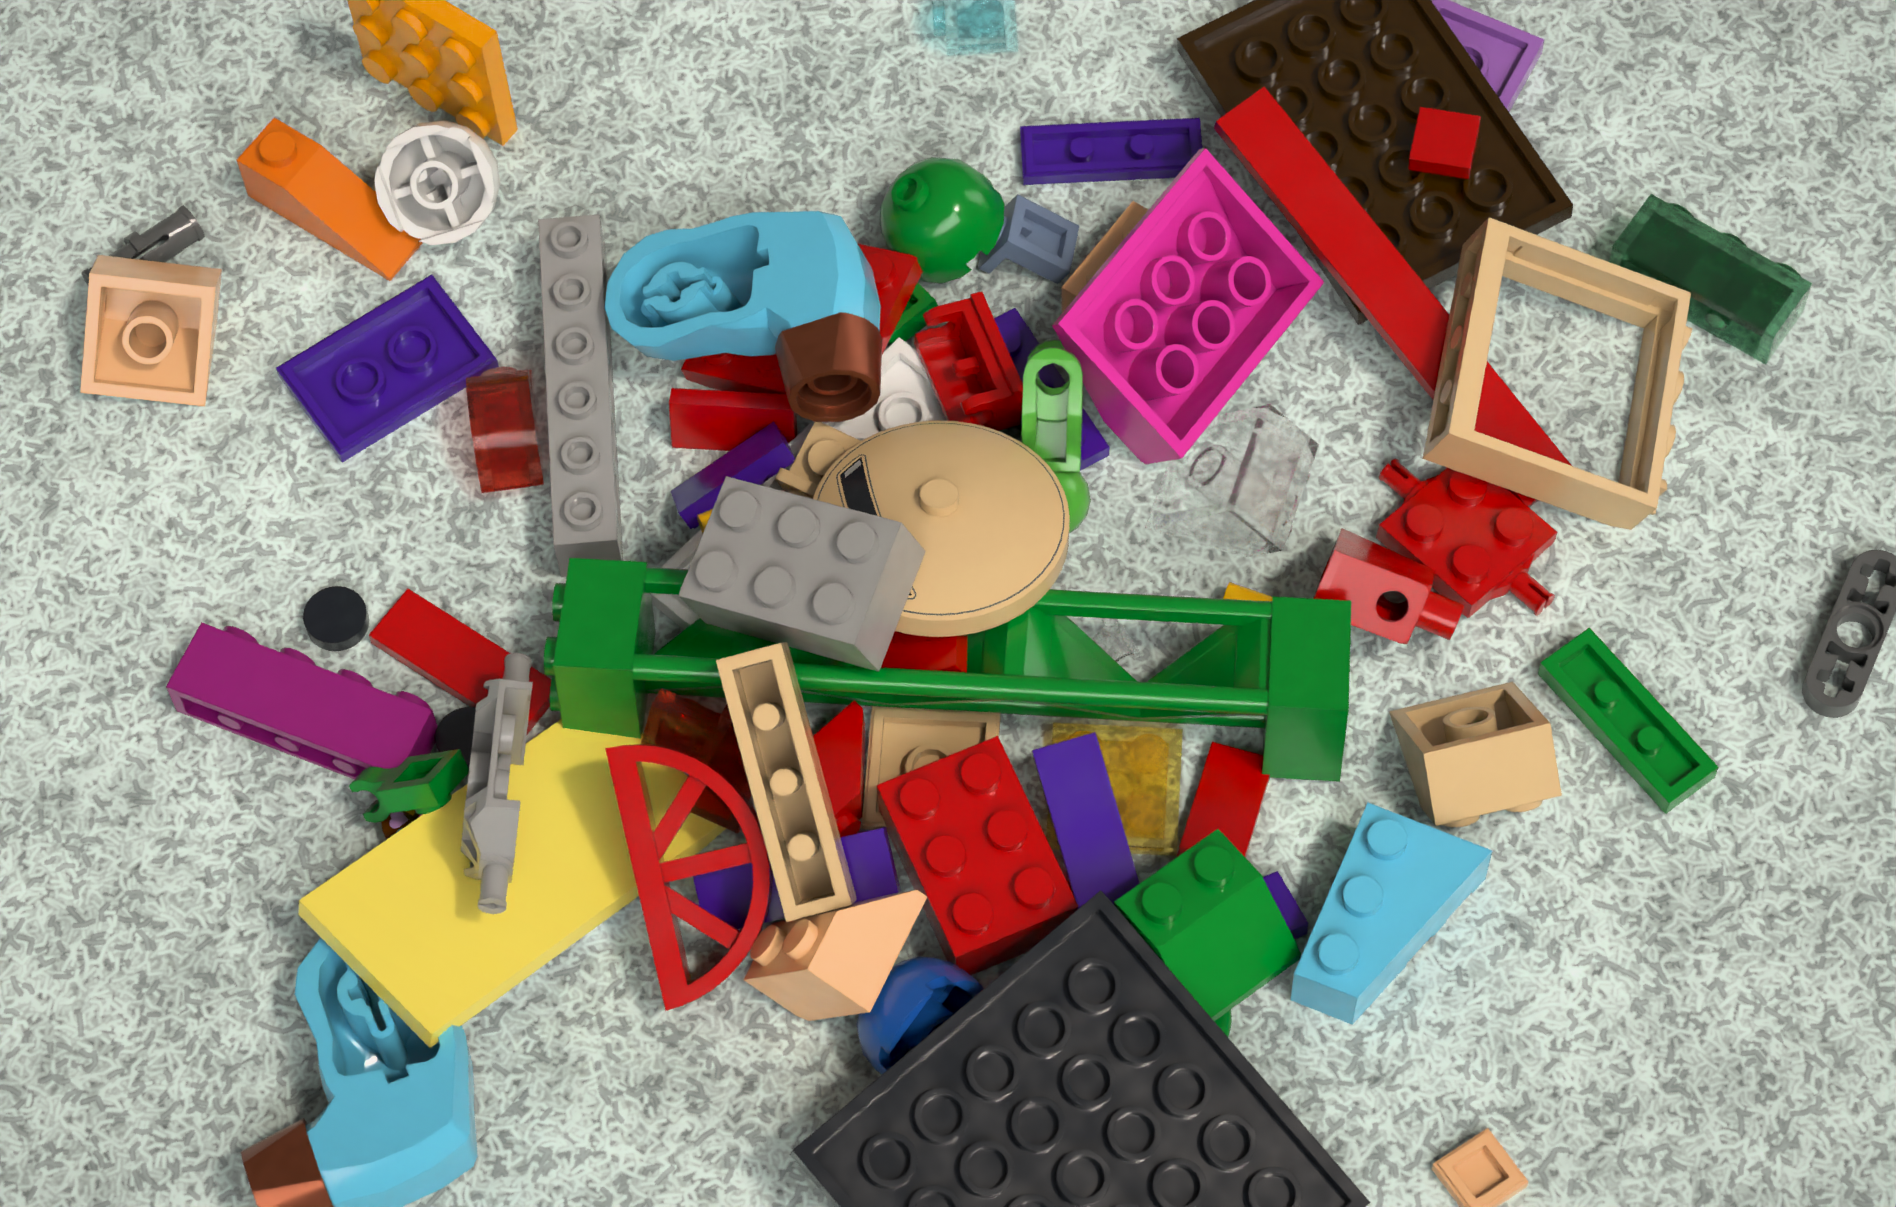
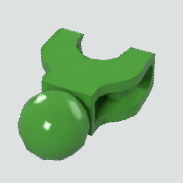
M1059 339L1046 340L1034 347L1026 363L1023 374L1022 443L1038 454L1059 479L1068 502L1070 515L1069 533H1071L1086 518L1091 501L1088 484L1080 472L1083 372L1077 357L1065 350ZM1054 363L1062 366L1068 372L1070 379L1062 387L1051 388L1046 386L1039 378L1040 369L1045 365Z

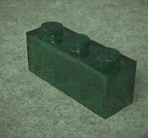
M1650 194L1613 244L1609 259L1610 263L1691 292L1687 321L1765 365L1803 313L1812 286L1811 282L1802 278L1791 266L1771 261L1748 248L1737 236L1730 233H1721L1694 218L1683 206L1667 203L1653 194Z

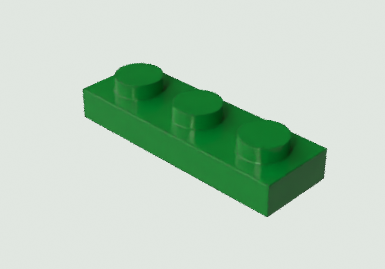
M1590 627L1540 662L1538 675L1665 814L1715 778L1719 767Z

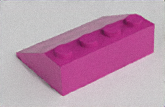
M1206 148L1197 151L1052 326L1064 349L1073 353L1080 361L1083 372V384L1103 421L1141 462L1145 464L1158 463L1184 457L1324 284V281Z

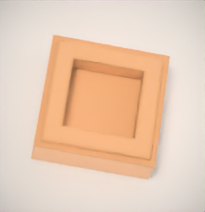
M1488 1128L1432 1165V1171L1459 1207H1498L1525 1189L1529 1182Z

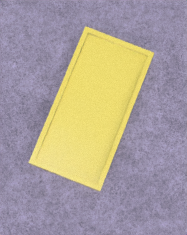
M562 719L526 743L524 764H510L507 800L520 801L512 882L508 883L506 910L502 913L488 914L478 908L481 880L467 877L464 874V869L470 868L471 861L461 852L468 785L466 784L452 794L451 800L445 806L431 813L421 815L299 900L298 915L431 1048L439 1042L438 1037L451 1025L460 1027L639 896L605 748L632 744H654L643 733L641 739L563 728ZM642 762L657 827L688 776L684 772L669 766ZM704 791L663 855L665 862L696 855L729 827L730 816Z

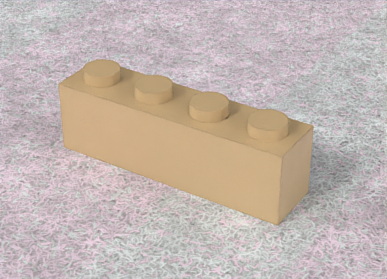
M778 643L716 660L786 922L852 905L857 898L788 643Z

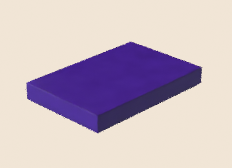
M431 274L276 367V371L343 463L499 368L496 357Z

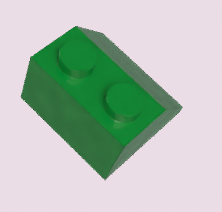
M1216 829L1114 901V906L1214 1021L1299 961L1301 957V952L1262 875L1219 829Z

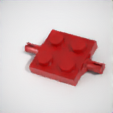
M1396 458L1391 460V463H1388L1382 469L1379 480L1385 482L1401 496L1404 502L1402 506L1379 524L1376 539L1388 549L1434 570L1435 575L1432 588L1440 595L1464 604L1462 612L1464 616L1470 618L1489 600L1504 596L1509 591L1530 608L1536 616L1543 611V608L1546 609L1553 602L1555 595L1545 589L1528 572L1533 561L1555 542L1558 532L1506 488L1450 468H1446L1437 476L1420 481Z

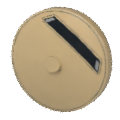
M921 421L903 424L876 433L860 441L841 455L826 471L813 496V499L902 522L926 551L895 631L926 637L961 636L981 632L1004 624L1030 609L1049 591L1061 573L1067 557L1070 515L1066 495L1059 479L1050 466L1028 446L1000 431L981 425L958 421Z

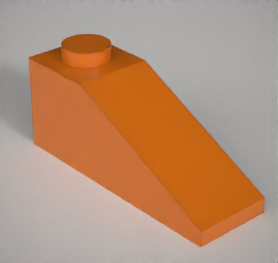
M275 117L236 160L249 197L389 281L393 279L422 245V242H419L421 239L412 237L404 230L400 232L389 223L378 204L376 192L322 145Z

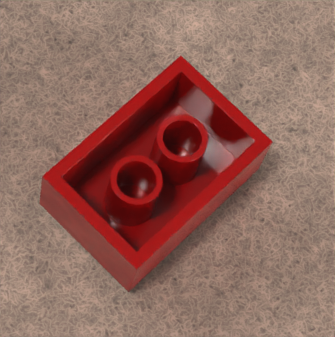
M998 736L877 785L879 813H881L885 821L887 832L914 890H918L927 896L922 908L947 961L962 968L969 975H974L1027 953L1079 909Z

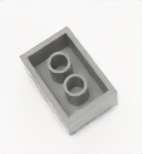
M726 476L678 596L707 624L775 643H788V646L879 672L926 551L902 522Z

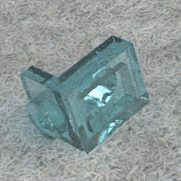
M1015 0L932 1L934 37L946 36L947 56L1018 52Z

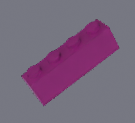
M201 622L166 685L177 712L355 779L368 767L397 768L407 757L430 754L436 743L435 735L438 726L433 710L418 696L405 691H397L395 695L374 688L370 681L356 672L340 669L338 673H334L316 666L311 658L295 649L284 647L279 652L260 645L252 635L233 626H225L221 630Z

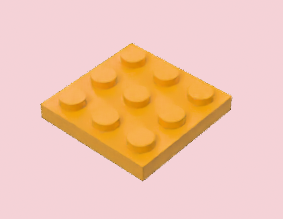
M347 0L353 20V30L357 35L363 57L362 64L375 79L385 84H389L392 79L408 88L411 97L421 107L431 112L441 108L454 116L457 124L470 128L482 139L487 136L504 146L518 130L496 30L445 0Z

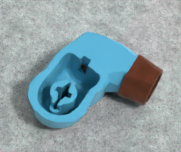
M820 211L751 212L731 216L693 229L664 230L644 237L625 252L608 280L605 311L612 330L646 357L676 361L720 353L744 356L776 354L791 409L802 418L816 422H841L854 419L865 414L878 402L881 393L882 366L881 305L872 267L841 216Z
M320 938L297 968L295 997L317 1043L318 1068L329 1104L311 1123L307 1124L303 1118L244 1149L241 1152L243 1165L258 1207H403L444 1188L472 1168L478 1157L474 1112V1076L466 1035L462 1025L460 1027L451 1025L438 1037L439 1042L429 1048L343 959Z

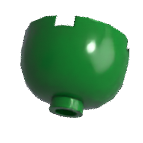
M930 157L913 163L902 171L889 186L880 206L879 224L888 250L917 257V261L923 271L919 279L924 282L942 284L962 278L972 269L966 264L974 259L979 251L987 256L996 245L1004 224V201L1001 194L994 189L991 181L969 164L960 159Z

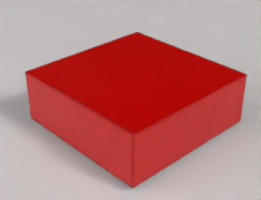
M1420 107L1408 170L1470 179L1481 116Z

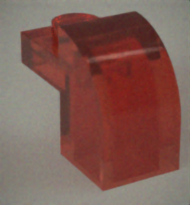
M496 367L486 370L480 376L466 378L469 419L481 494L544 485L543 457L536 420L532 370L517 371L513 367Z
M661 688L651 705L641 744L679 749L703 759L728 776L745 794L752 806H754L728 704H726L720 714L692 699L684 698ZM706 786L691 813L738 834L741 827L732 811L714 791Z

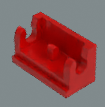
M983 292L970 294V298L936 306L925 312L923 317L927 326H937L943 322H948L941 327L929 328L916 333L914 338L915 348L946 421L972 423L997 431L1019 426L1022 415L1023 383Z

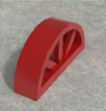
M632 744L605 748L665 1011L688 1004L712 991L743 962L760 935L768 915L772 898L773 871L757 812L740 788L719 769L695 755L666 746ZM642 762L669 766L689 774L657 827ZM706 786H708L732 811L740 824L747 843L665 862L663 855ZM752 863V899L741 931L670 887V881ZM677 917L730 949L719 963L694 980L691 979Z

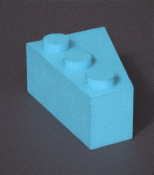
M1367 803L1294 972L1290 1000L1353 1025L1406 967L1410 959L1431 936H1434L1463 901L1483 883L1487 876L1492 850Z

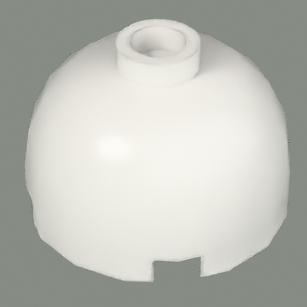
M449 121L418 123L393 138L382 155L381 163L377 166L374 178L377 201L389 223L400 232L404 230L412 237L421 239L419 242L429 245L456 243L479 229L494 210L500 187L498 163L486 141L470 128Z

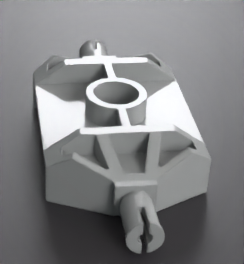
M511 653L505 656L503 679L485 681L483 687L488 690V696L476 704L461 852L471 860L470 868L464 869L465 876L481 880L478 908L488 914H499L506 910L508 883L512 882L520 801L507 800L510 764H524L533 682H529L532 660L529 656L522 653Z

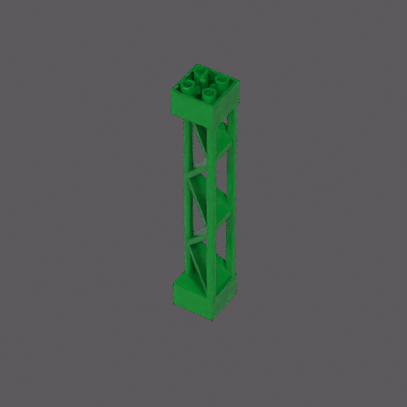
M569 558L566 583H556L553 592L552 615L553 621L559 622L557 637L548 636L544 649V673L546 676H552L551 711L561 713L563 728L641 739L648 694L726 698L716 660L778 643L710 625L699 618L653 654L656 629L651 593L678 595L689 569L648 567L647 562ZM1049 589L1034 606L1016 618L997 627L968 634L967 672L883 667L878 672L789 647L804 703L849 705L855 700L860 706L1263 728L1262 774H1269V778L1340 782L1349 712L1351 601L1273 596L1272 601ZM1067 616L1218 624L1223 626L1147 682H1138Z

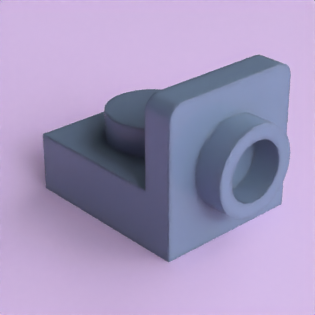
M1017 194L1004 207V224L996 245L987 256L981 252L978 268L991 273L1007 258L1058 284L1071 271L1079 225Z

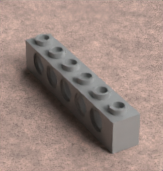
M600 214L538 219L553 545L561 577H567L569 558L623 561L611 330L605 311L608 283L607 258Z

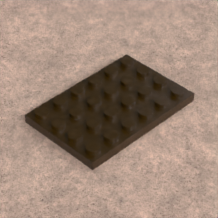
M1254 0L1177 38V50L1221 117L1265 86L1428 289L1457 275L1463 244L1488 218L1537 235L1572 217L1573 203L1431 0ZM1420 107L1481 116L1470 179L1408 170ZM1302 239L1356 323L1360 325L1368 319Z

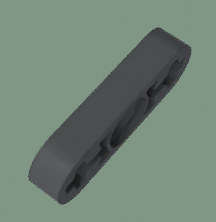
M1884 550L1863 552L1855 558L1847 574L1802 685V694L1806 704L1821 716L1838 718L1848 715L1857 707L1896 613V556ZM1874 570L1886 574V585L1881 587L1872 607L1861 601L1869 583L1867 577H1870ZM1845 622H1858L1870 631L1872 642L1861 648L1848 646L1839 638L1837 627ZM1838 659L1843 663L1849 664V667L1842 682V689L1844 690H1840L1836 698L1824 694L1825 684L1823 682H1827L1830 679Z

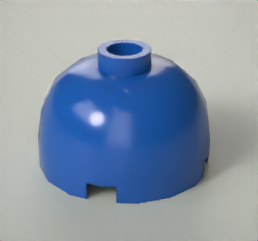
M919 956L897 963L892 967L871 1012L858 1015L856 1026L863 1055L877 1072L882 1075L904 1057L909 1048L913 1049L981 992L984 987L965 970L949 961Z

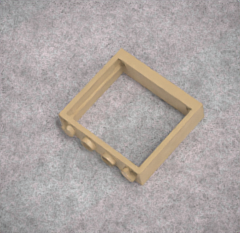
M1488 218L1462 246L1423 459L1600 523L1632 530L1647 516L1656 514L1659 496L1667 490V481L1662 479L1665 458L1673 446L1676 435V428L1670 423L1673 404L1677 401L1684 384V373L1679 371L1682 351L1687 345L1692 332V328L1686 326L1691 292L1498 220ZM1502 276L1644 328L1619 483L1474 431Z

